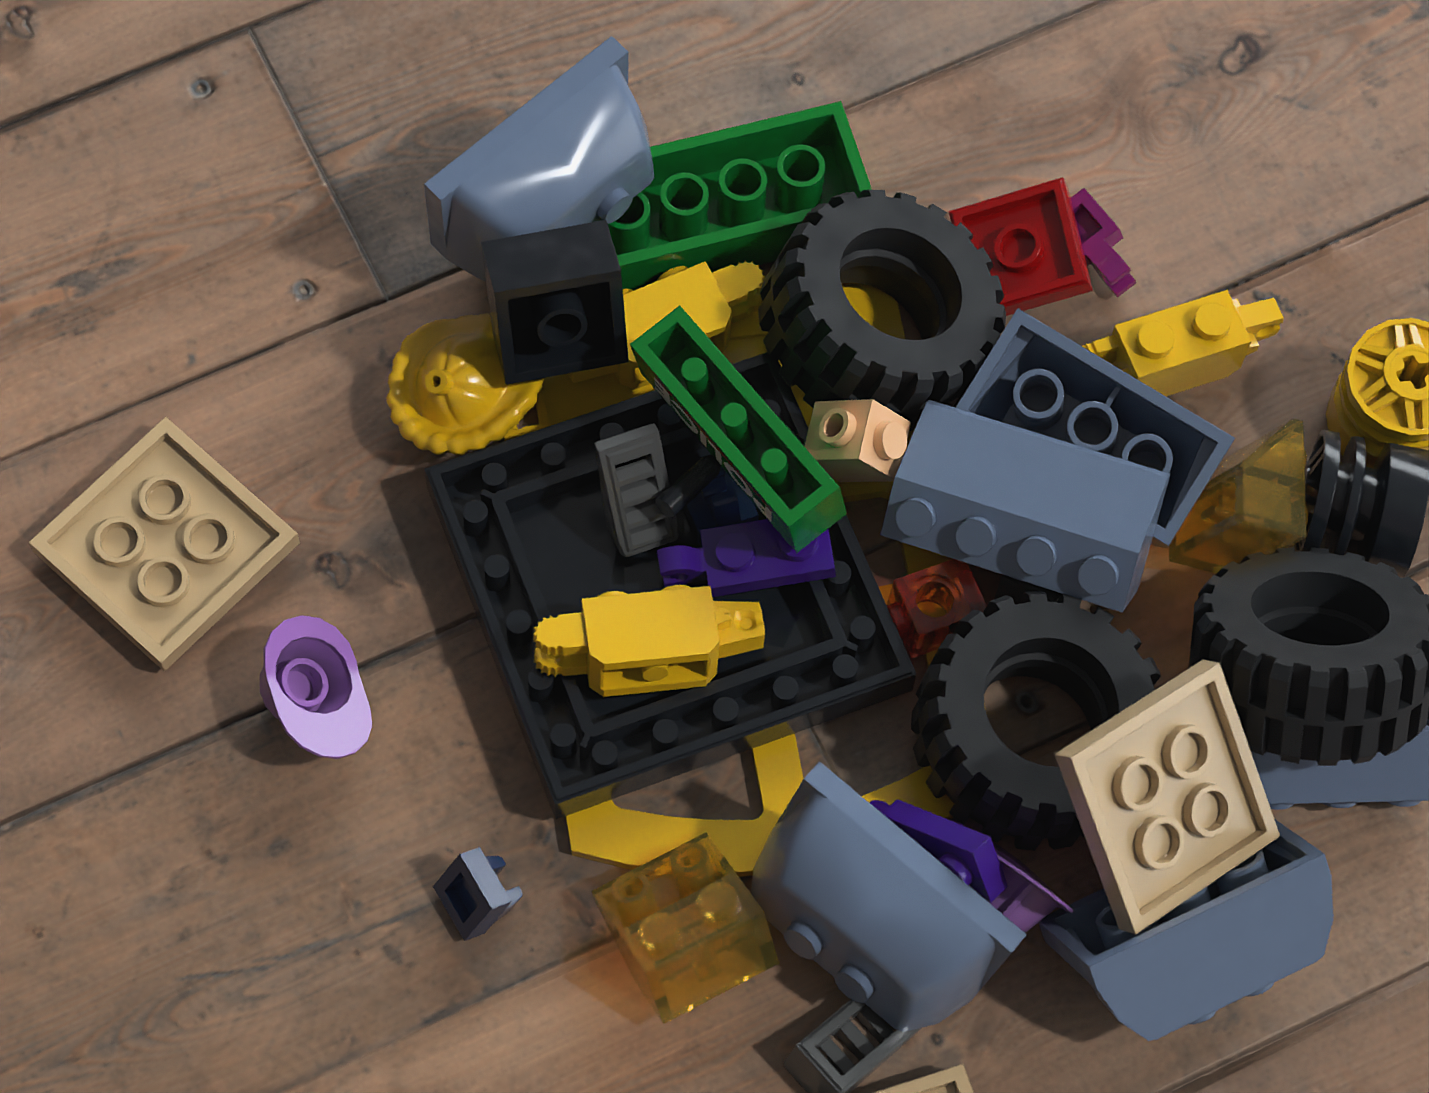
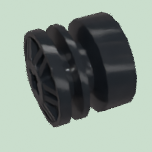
M1321 430L1315 441L1311 456L1302 468L1293 509L1295 551H1310L1311 547L1320 548L1323 536L1326 534L1325 549H1329V553L1344 555L1350 540H1357V553L1364 556L1366 562L1375 565L1382 562L1395 568L1399 577H1404L1411 566L1417 550L1428 504L1429 450L1386 443L1375 462L1374 468L1366 467L1367 451L1364 437H1351L1346 446L1342 461H1340V433Z

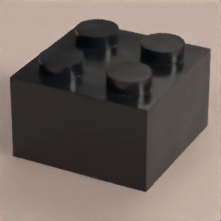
M606 220L481 242L492 332L505 385L629 362L621 268Z

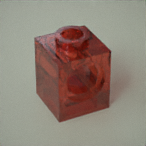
M951 559L895 579L886 606L900 638L903 640L912 659L937 650L947 634H953L962 618L973 610L983 613L987 604L968 564ZM926 601L934 602L943 608L946 615L941 617L928 616L918 608L917 604Z

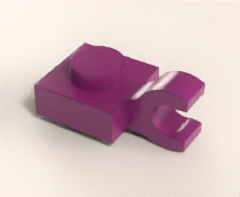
M1083 188L1071 197V202L1087 266L1089 264L1093 266L1107 287L1118 298L1136 284L1135 279L1129 273L1131 269L1112 248L1123 239V235L1114 221L1088 191Z

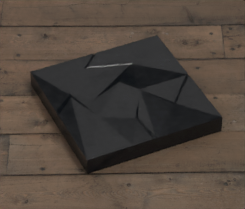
M768 352L733 363L732 365L780 420L804 439L803 446H805L809 428L791 388L778 372L781 368L779 360L772 361ZM656 390L424 469L428 492L555 819L913 691L917 675L847 515L829 527L836 577L712 597L713 601L759 602L762 610L765 638L764 648L718 659L717 674L707 686L603 697L589 687L587 674L569 676L557 674L555 677L554 675L547 676L546 673L541 674V670L536 669V663H534V648H536L534 627L538 626V621H543V617L547 619L550 616L556 618L560 614L582 612L583 598L597 597L610 591H621L627 594L661 591L666 587H664L663 576L660 574L657 550L670 546L700 548L683 509L676 514L679 533L676 541L630 557H624L619 553L606 526L594 443L655 423L660 435L670 485L699 458L711 455ZM642 456V457H639V458H636V459H633V460H630V461H627V462H624V463L615 465V468H619V467H622V466H625V465H628V464H631V463H634V462H637V461H640V460H643V459H646V458H645V456ZM755 506L759 514V520L767 519ZM708 581L693 582L687 584V586L691 588L708 586Z

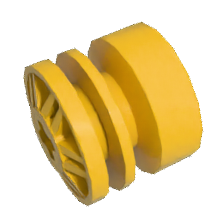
M1416 318L1387 320L1367 330L1352 348L1348 360L1344 364L1343 372L1339 375L1332 389L1325 414L1328 430L1340 433V453L1342 456L1349 440L1353 436L1365 438L1367 451L1366 467L1374 468L1375 462L1386 443L1429 450V322Z

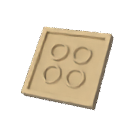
M165 417L39 532L29 544L32 551L165 672L299 545L300 541L297 532Z
M1201 660L1055 754L1119 930L1133 934L1139 933L1280 837L1219 662Z

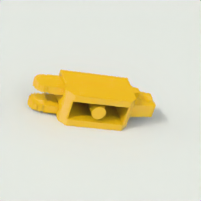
M745 260L744 263L738 262L737 266L730 265L712 273L705 261L690 268L686 266L672 268L663 273L656 282L634 291L632 289H623L629 362L568 373L567 375L573 383L615 373L621 385L633 389H639L650 384L640 372L630 343L679 305L723 354L730 340L731 324L746 318L747 314L753 315L754 311L758 312V307L762 303L760 291L765 278L763 270L759 269V265H754L753 262L747 263Z
M1224 290L1116 324L1111 336L1095 340L1090 344L1086 343L1082 347L1164 396H1170L1226 378L1239 370L1245 356L1258 350V341L1274 336L1279 332L1280 324L1283 323L1284 317L1275 298L1241 306L1238 299L1232 300L1228 290Z
M672 585L661 591L633 594L610 591L597 597L583 598L582 612L560 614L556 618L550 616L547 619L543 617L542 622L538 621V626L534 627V642H536L534 663H536V669H540L541 674L546 673L547 676L587 674L589 687L603 697L704 687L716 676L718 659L764 648L765 628L762 610L759 602L713 601L710 586L691 588L687 585Z

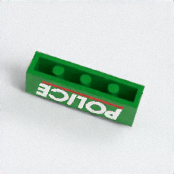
M680 305L630 343L641 374L796 553L847 514L839 485Z

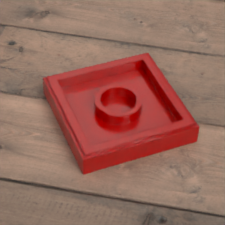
M1064 177L949 211L951 223L957 227L961 222L973 234L971 242L977 250L984 248L990 257L993 267L989 272L991 276H999L1004 294L1000 304L1004 305L1006 316L1014 314L1017 308L1026 311L1093 291L1068 186Z

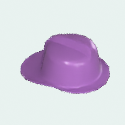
M301 615L284 620L270 632L264 647V666L260 673V694L266 708L275 718L279 719L286 734L302 749L319 757L334 759L355 754L368 741L372 728V718L369 702L359 675L357 661L350 643L336 627L321 618Z
M993 842L1008 887L990 903L994 908L1024 933L1055 908H1062L1069 913L1073 912L1066 903L1055 896L1052 890L1034 872L1011 853Z

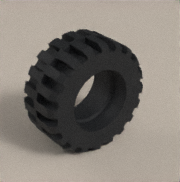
M862 190L858 198L855 192H846L832 197L828 203L818 204L806 214L801 224H798L765 277L760 291L762 303L758 308L761 330L768 332L763 342L772 361L779 359L782 365L778 371L780 376L790 388L797 385L805 393L803 397L804 402L814 408V403L818 401L873 399L910 421L909 431L915 430L928 400L951 407L958 405L999 339L1000 334L1005 329L1006 323L1005 307L1000 304L1004 294L999 276H991L989 271L993 267V263L984 248L977 250L971 242L973 234L961 222L956 227L944 218L947 212L936 205L930 204L926 208L916 203L917 197L902 192L896 193L894 197H887L885 190ZM841 283L869 285L892 296L914 319L922 340L896 338L871 326L854 310L844 293Z
M1294 547L1278 548L1273 554L1264 555L1261 551L1246 555L1240 564L1232 561L1222 567L1199 591L1198 600L1194 605L1188 669L1201 660L1220 663L1250 751L1260 755H1264L1266 752L1280 755L1281 761L1299 764L1300 759L1317 761L1318 766H1336L1341 760H1351L1353 764L1368 762L1379 752L1387 756L1398 751L1406 742L1409 743L1426 727L1427 720L1429 719V595L1424 594L1419 584L1410 577L1400 578L1395 568L1382 562L1376 565L1366 562L1364 556L1346 552L1344 556L1329 553V549L1311 547L1310 551H1295Z
M1044 591L1024 592L1016 605L1012 597L1007 595L991 600L983 613L978 610L971 611L959 621L953 634H947L921 680L916 692V696L919 699L912 710L911 730L916 734H920L913 746L917 765L920 767L931 766L932 772L925 783L935 798H941L946 794L952 800L954 805L949 814L962 825L966 823L969 817L984 826L981 833L990 836L993 842L998 843L1002 836L1006 834L1015 837L1014 845L1017 849L1036 850L1043 839H1048L1049 846L1055 850L1070 847L1080 835L1084 838L1085 836L1060 768L1039 765L1018 756L994 732L988 720L984 703V694L990 684L1001 679L1016 676L1034 677L1048 681L1063 689L1078 703L1092 731L1153 692L1154 685L1161 677L1154 659L1149 657L1142 660L1137 650L1142 644L1141 640L1130 629H1127L1123 634L1110 624L1115 616L1099 606L1094 614L1080 608L1081 599L1065 594L1060 596L1057 603L1047 602V594Z

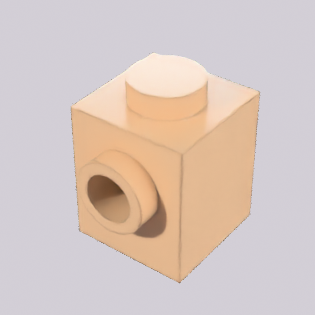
M873 399L818 401L814 403L804 447L825 471L838 482L894 481L907 447L911 422Z

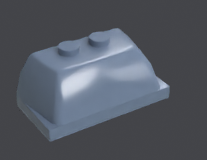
M609 37L424 183L430 243L445 259L480 280L486 281L481 242L606 220L607 224H610L627 211L631 205L632 198L650 185L654 179V170L647 126L628 86L629 52L614 37Z
M1019 308L1015 311L956 408L1169 473L1170 478L1151 545L1162 548L1169 547L1235 440V437Z
M820 761L799 785L771 831L753 868L750 904L754 910L784 935L786 943L795 953L803 958L813 959L835 978L839 989L847 997L856 1002L865 1003L894 1029L902 1032L938 1024L971 1002L1027 935Z
M1275 819L1280 834L1279 838L1137 934L1119 930L1104 888L1068 905L1073 910L1072 913L1061 908L1048 914L1038 923L1045 942L1090 983L1103 1005L1116 1019L1146 1040L1151 1041L1159 1039L1185 1025L1207 1021L1215 1015L1218 1009L1245 996L1262 994L1268 991L1274 985V982L1320 960L1324 956L1333 923L1332 876L1325 854Z

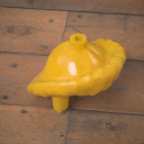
M490 313L464 315L456 319H439L426 323L405 337L400 350L396 353L392 362V371L388 376L390 390L386 396V401L391 409L390 418L399 427L401 436L413 442L418 449L429 450L436 455L446 452L464 455L468 450L485 448L491 441H500L509 429L519 424L524 415L537 402V393L542 388L544 378L505 385L493 337Z

